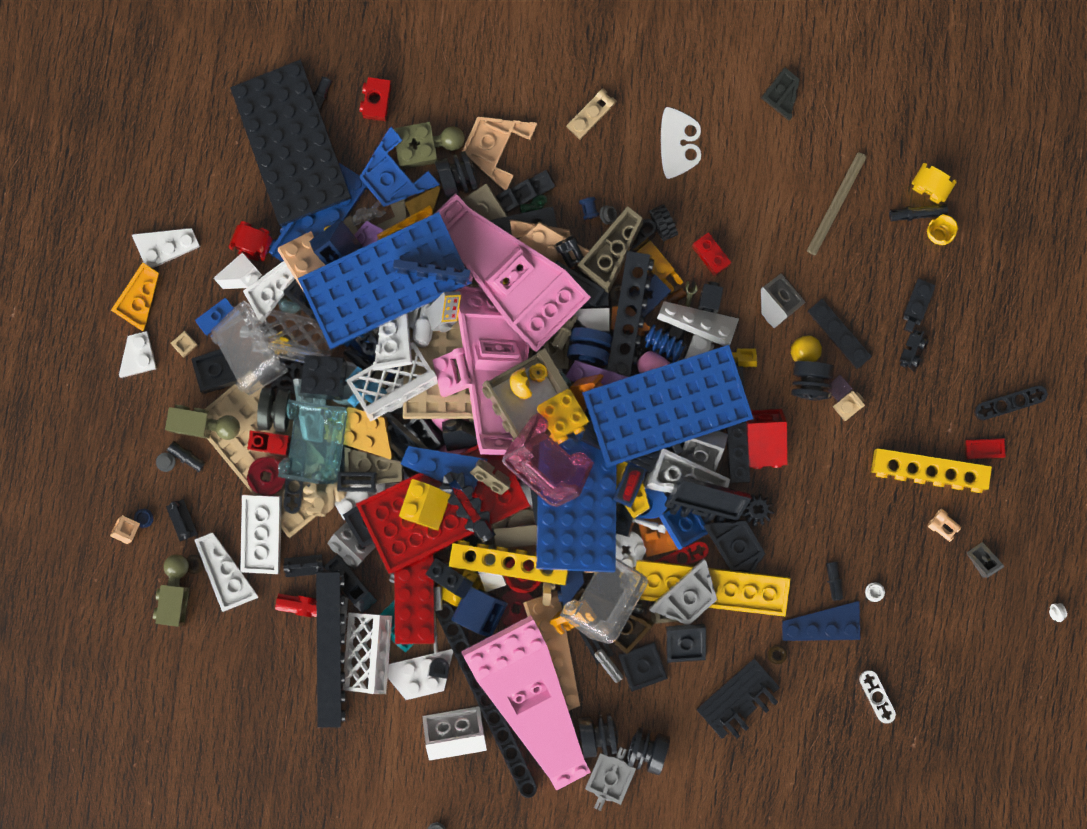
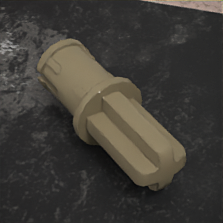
M576 315L571 317L558 330L552 343L555 349H563L578 319Z

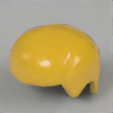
M944 214L936 219H932L927 228L928 238L934 244H949L957 234V222L951 216Z
M813 336L797 338L791 346V356L794 361L816 362L822 353V346L819 340Z
M524 367L515 371L510 377L511 390L520 399L532 397V392L528 388L530 383Z

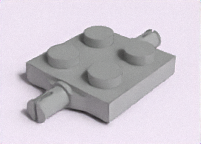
M620 747L616 757H609L600 753L585 789L593 792L598 797L594 808H598L599 811H602L605 800L621 805L636 771V768L628 767L623 761L627 751L625 748L623 750Z

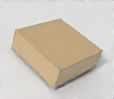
M186 331L171 342V345L183 358L198 346Z

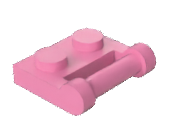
M456 348L448 354L433 359L440 393L443 397L473 385L472 380L468 376L463 348ZM455 359L457 360V364H458V368H459V372H460V377H461V381H460V382H459V378H458V374H457V370H456V366H455V362H454Z

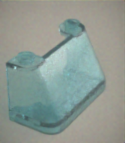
M288 400L286 414L289 419L294 420L289 458H284L279 463L278 477L315 484L336 483L338 472H340L347 420L346 409L341 406Z

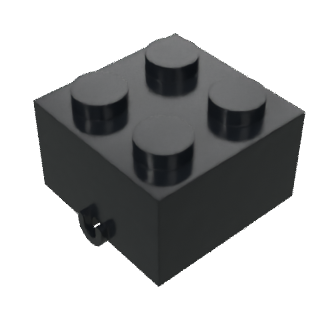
M305 355L300 393L305 398L343 401L344 386L347 385L346 381L344 383V380L347 379V362L344 358Z

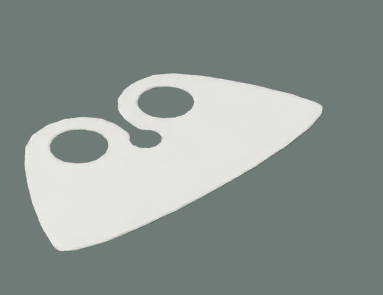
M670 107L665 108L661 124V157L663 171L667 179L688 171L701 160L699 147L694 144H686L685 146L680 144V141L683 139L686 141L698 139L701 133L699 123L690 116ZM688 125L696 127L697 132L692 137L685 134L684 130ZM694 149L697 152L696 159H686V150Z

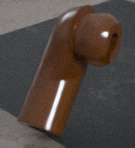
M680 288L669 295L666 302L678 304L679 300L687 295L683 288Z

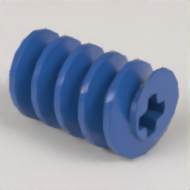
M653 324L644 340L646 341L645 347L648 348L653 345V352L659 348V355L666 352V359L673 356L672 363L676 362L685 346H682L683 340L681 339L676 343V336L669 339V332L662 335V328L655 331L656 325Z

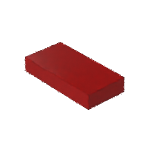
M1005 438L965 440L966 460L1006 458Z

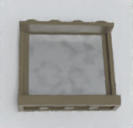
M545 348L495 378L485 381L482 385L485 397L487 399L490 398L493 403L492 408L497 416L500 415L503 420V428L507 433L510 432L513 437V445L517 450L520 449L521 452L535 446L551 435L537 411V406L569 389ZM541 363L546 367L548 375L544 381L537 382L530 379L529 368L532 365ZM523 367L526 369L525 372L530 383L528 388L532 392V397L528 399H520L513 393L510 387L511 375Z

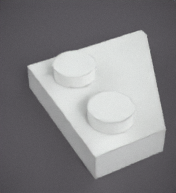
M148 332L128 336L119 377L123 378L157 369Z

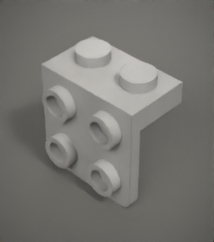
M347 522L333 534L327 543L333 552L338 553L345 563L354 569L376 548L374 542L362 548Z

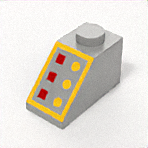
M460 291L443 292L425 310L432 331L447 332L458 321L461 300Z

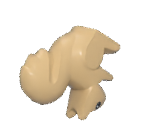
M314 478L311 483L303 488V492L310 495L304 497V500L311 502L310 507L306 508L305 512L308 515L324 517L333 509L335 502H341L345 498L347 492L337 491V481L330 482L325 491L318 490V480Z

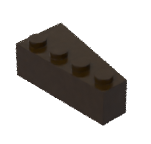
M586 585L570 601L574 605L585 600L597 616L595 620L590 622L626 654L633 649L655 623L640 614L624 609L616 601Z

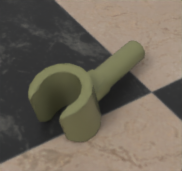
M687 281L685 284L687 292L685 306L690 307L691 298L697 292V284L695 282L694 288L690 289L688 288L689 281Z

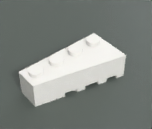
M661 449L652 472L646 475L644 486L646 489L671 493L681 476L726 488L729 486L730 479L666 449Z

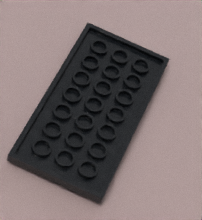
M301 60L230 87L280 226L352 199Z

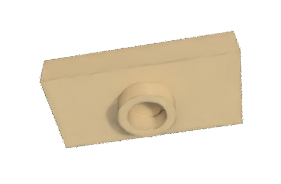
M544 570V573L551 574L552 570ZM543 582L542 604L545 606H550L551 590L555 591V584Z

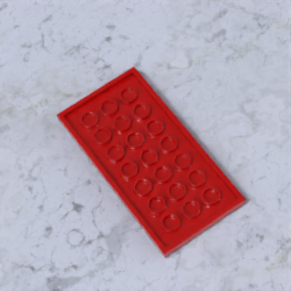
M478 445L460 453V455L488 459L487 462L495 467L492 472L494 475L499 470L512 481L509 485L510 488L502 495L492 491L483 482L478 481L472 496L473 498L479 497L482 500L480 511L490 512L491 525L530 507L506 455L480 454ZM418 473L356 503L389 575L475 533L465 529L464 526L468 519L458 517L456 511L459 506L451 505L449 502L439 531L402 519L399 516L412 479L437 488L443 484L442 482ZM451 487L473 522L479 520L480 516L465 493Z

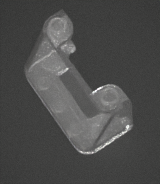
M242 301L211 330L212 334L210 337L216 345H219L237 379L236 385L238 389L251 395L287 373L288 369L284 363H279L278 354L273 351L258 323L260 321L253 308L247 302Z
M616 558V571L595 572L580 600L567 602L560 616L588 638L611 644L619 637L645 590L648 579L642 573Z

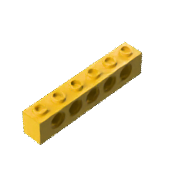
M877 448L874 450L871 472L876 473V477L887 478L888 475L895 476V480L906 481L907 478L914 479V483L925 484L926 481L933 482V486L944 487L945 484L952 485V489L963 490L964 487L971 488V492L983 493V490H989L992 467ZM890 460H894L897 463L895 471L891 470L888 466ZM909 463H913L916 466L914 474L910 473L907 469ZM929 466H932L935 469V475L933 477L927 474V468ZM948 469H951L954 472V478L952 480L946 477V471ZM967 472H970L973 475V481L971 483L965 480V474Z
M460 540L458 544H452L449 567L559 585L567 584V570H553L551 574H545L543 569H536V553L535 556L527 555V551L516 550L515 553L508 552V548L496 547V550L488 549L489 545L478 543L477 547L469 546L470 542ZM469 551L476 553V559L473 562H469L466 558ZM489 554H493L496 558L495 563L492 565H488L485 561L486 556ZM508 557H513L515 560V565L512 568L505 566V560ZM527 560L534 562V569L531 571H526L524 568V563Z

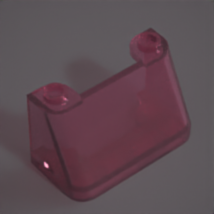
M537 413L528 420L502 458V462L545 502L558 507L580 496L594 462L584 453L569 455L545 433L549 425L548 421L540 413Z

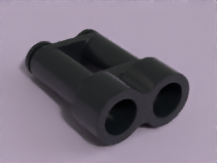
M575 235L569 236L554 245L557 252L562 255L568 268H572L584 258L577 245L578 241ZM571 250L576 257V259L574 260L571 258L569 254V251Z

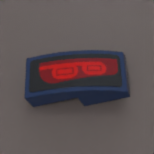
M628 462L613 500L631 508L647 469Z

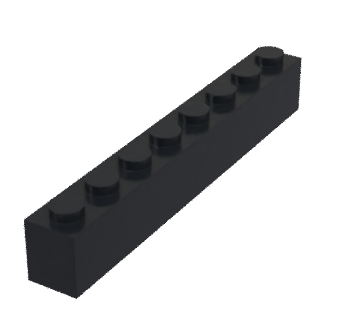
M317 570L316 572L317 728L341 727L342 722L346 721V710H342V702L346 700V692L342 691V683H345V671H342V664H345V652H342V645H345V633H341V625H345V614H341V606H345V594H341V587L345 586V575H341V570Z

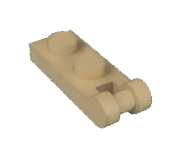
M602 88L566 127L581 140L617 101L613 97L610 98L607 95V91ZM601 99L606 103L603 108L598 104Z

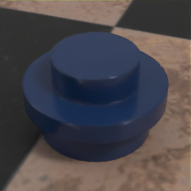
M140 509L134 515V521L140 523L139 527L147 528L153 523L154 516L148 509Z

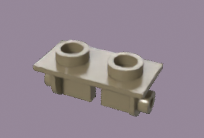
M479 459L475 464L476 467L470 471V474L478 481L483 482L492 491L500 495L510 488L509 485L512 481L509 480V477L499 470L494 475L492 472L495 467L486 462V460L482 461Z

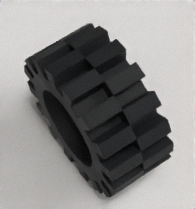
M664 204L649 210L651 219L655 222L656 230L663 241L678 235L675 223Z

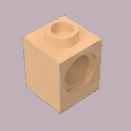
M122 515L118 518L110 536L128 544L133 540L140 523Z

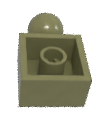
M430 122L394 128L403 139L396 145L398 162L402 170L435 164L434 161L437 160L436 147L443 146L447 150L455 151L460 149L465 141L463 131L455 126L445 128L441 135L438 136L432 135ZM413 143L420 144L417 146V149L412 147Z
M175 404L174 408L169 407L165 430L207 439L210 438L211 431H216L220 438L231 440L239 434L240 423L231 415H225L215 420L212 415L208 414L209 411L205 409L194 408V411H190V408L187 406Z
M174 554L169 556L164 562V572L169 577L168 585H161L160 588H157L156 600H158V607L154 608L153 619H156L155 624L180 627L185 626L190 588L180 587L179 584L180 578L184 577L188 572L189 565L185 557Z

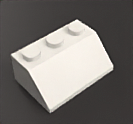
M479 706L422 716L429 760L487 750Z

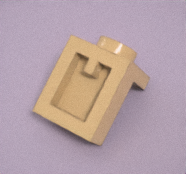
M851 391L836 403L833 408L846 421L865 406L863 403L864 399L858 392Z

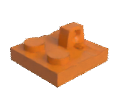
M659 517L653 519H644L650 522H656L659 525H663ZM638 524L641 538L646 548V557L678 549L667 530L664 534L658 532V530L655 531Z

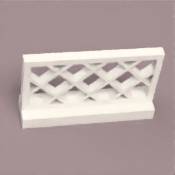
M414 342L410 343L411 350L413 349L416 353L415 360H412L413 367L411 373L401 371L402 366H399L398 370L390 368L381 369L380 371H383L381 380L370 378L374 371L372 365L346 380L370 421L375 420L438 383L436 374L431 370ZM416 365L423 366L427 370L422 375L414 374ZM386 372L396 374L394 383L384 381ZM399 375L408 376V383L405 385L397 384ZM359 379L366 381L364 389L355 388L353 383ZM369 381L379 383L377 392L367 390ZM382 384L393 386L391 393L387 395L380 393ZM365 394L376 396L373 403L368 406L365 404Z
M348 613L344 664L345 683H343L342 690L369 694H386L392 616ZM355 617H358L361 622L357 629L354 625ZM371 619H373L372 630L368 626V623ZM363 628L368 633L364 639L360 635V631ZM355 637L360 642L356 648L353 646V639ZM370 638L372 639L371 649L366 644ZM362 647L366 652L363 658L358 653ZM354 656L358 661L355 667H353L351 664V660ZM368 658H370V668H369V669L367 668L366 664L364 663ZM360 667L365 672L361 678L356 672ZM353 676L357 682L353 687H349L350 678ZM367 677L369 678L368 689L363 683Z

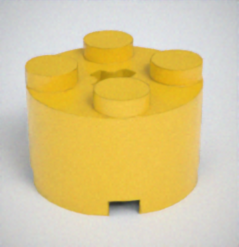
M923 163L912 181L914 185L912 189L921 195L924 192L930 195L929 199L936 204L945 202L956 181H949V175L933 166L928 169L926 168L927 164Z

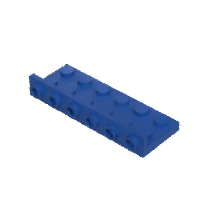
M339 163L352 199L283 225L278 239L272 241L269 253L283 262L284 260L278 252V247L310 231L316 237L324 231L325 227L331 226L339 219L344 221L367 188L359 178V175Z

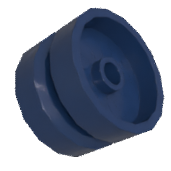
M573 328L570 341L574 344L569 345L567 357L573 361L579 360L595 366L608 365L610 353L606 350L611 348L613 336L596 329Z

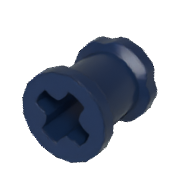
M595 197L579 201L583 208L584 220L600 216L594 202L596 200Z

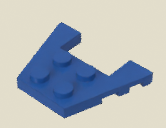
M392 126L386 132L359 176L384 207L440 185L429 170L415 182H412L388 154L391 149L403 140Z

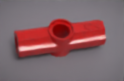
M278 593L275 610L291 612L299 616L317 617L316 598L296 597Z

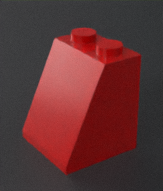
M751 410L753 419L746 421L749 467L761 469L764 466L780 468L783 465H788L787 421L783 410Z

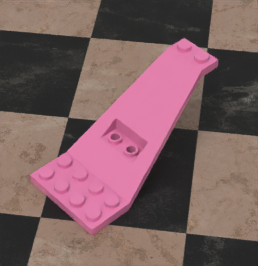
M454 194L437 211L440 213L466 269L471 270L473 278L506 322L533 351L537 352L591 298L566 270L470 209L457 194ZM518 264L522 265V269L520 271L517 270ZM504 278H508L507 284H503Z
M465 286L454 292L460 291L461 293L458 318L465 353V364L468 376L473 384L469 387L479 451L480 454L518 455L519 449L517 450L513 445L512 435L503 428V420L500 415L497 416L492 408L493 403L490 398L487 399L485 397L482 385L485 381H489L527 360L530 346L506 322L481 287Z
M532 616L461 651L477 682L542 767L556 790L591 773L584 760L548 647Z

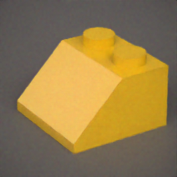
M412 479L399 516L402 519L439 531L451 494L432 485Z

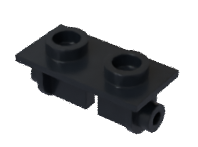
M914 330L913 333H910L906 346L912 349L911 351L904 349L899 360L901 362L900 366L904 368L908 366L914 372L915 368L920 365L921 353L927 348L929 342L925 332L922 331L921 334V332Z
M184 499L174 501L166 506L180 542L198 535Z
M322 554L284 558L283 568L285 576L315 575L317 570H324Z

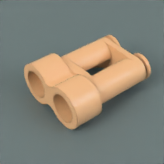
M942 508L927 525L931 530H936L945 539L949 540V542L954 538L955 532L957 533L961 529V526L952 520ZM944 523L953 529L951 533L943 527Z

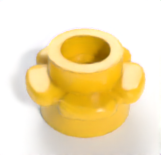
M541 363L532 365L529 368V377L533 381L542 382L548 375L546 367Z

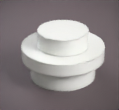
M870 583L865 589V595L870 601L877 602L884 597V587L879 583Z
M1054 603L1050 606L1049 613L1053 620L1062 622L1067 617V611L1061 603Z

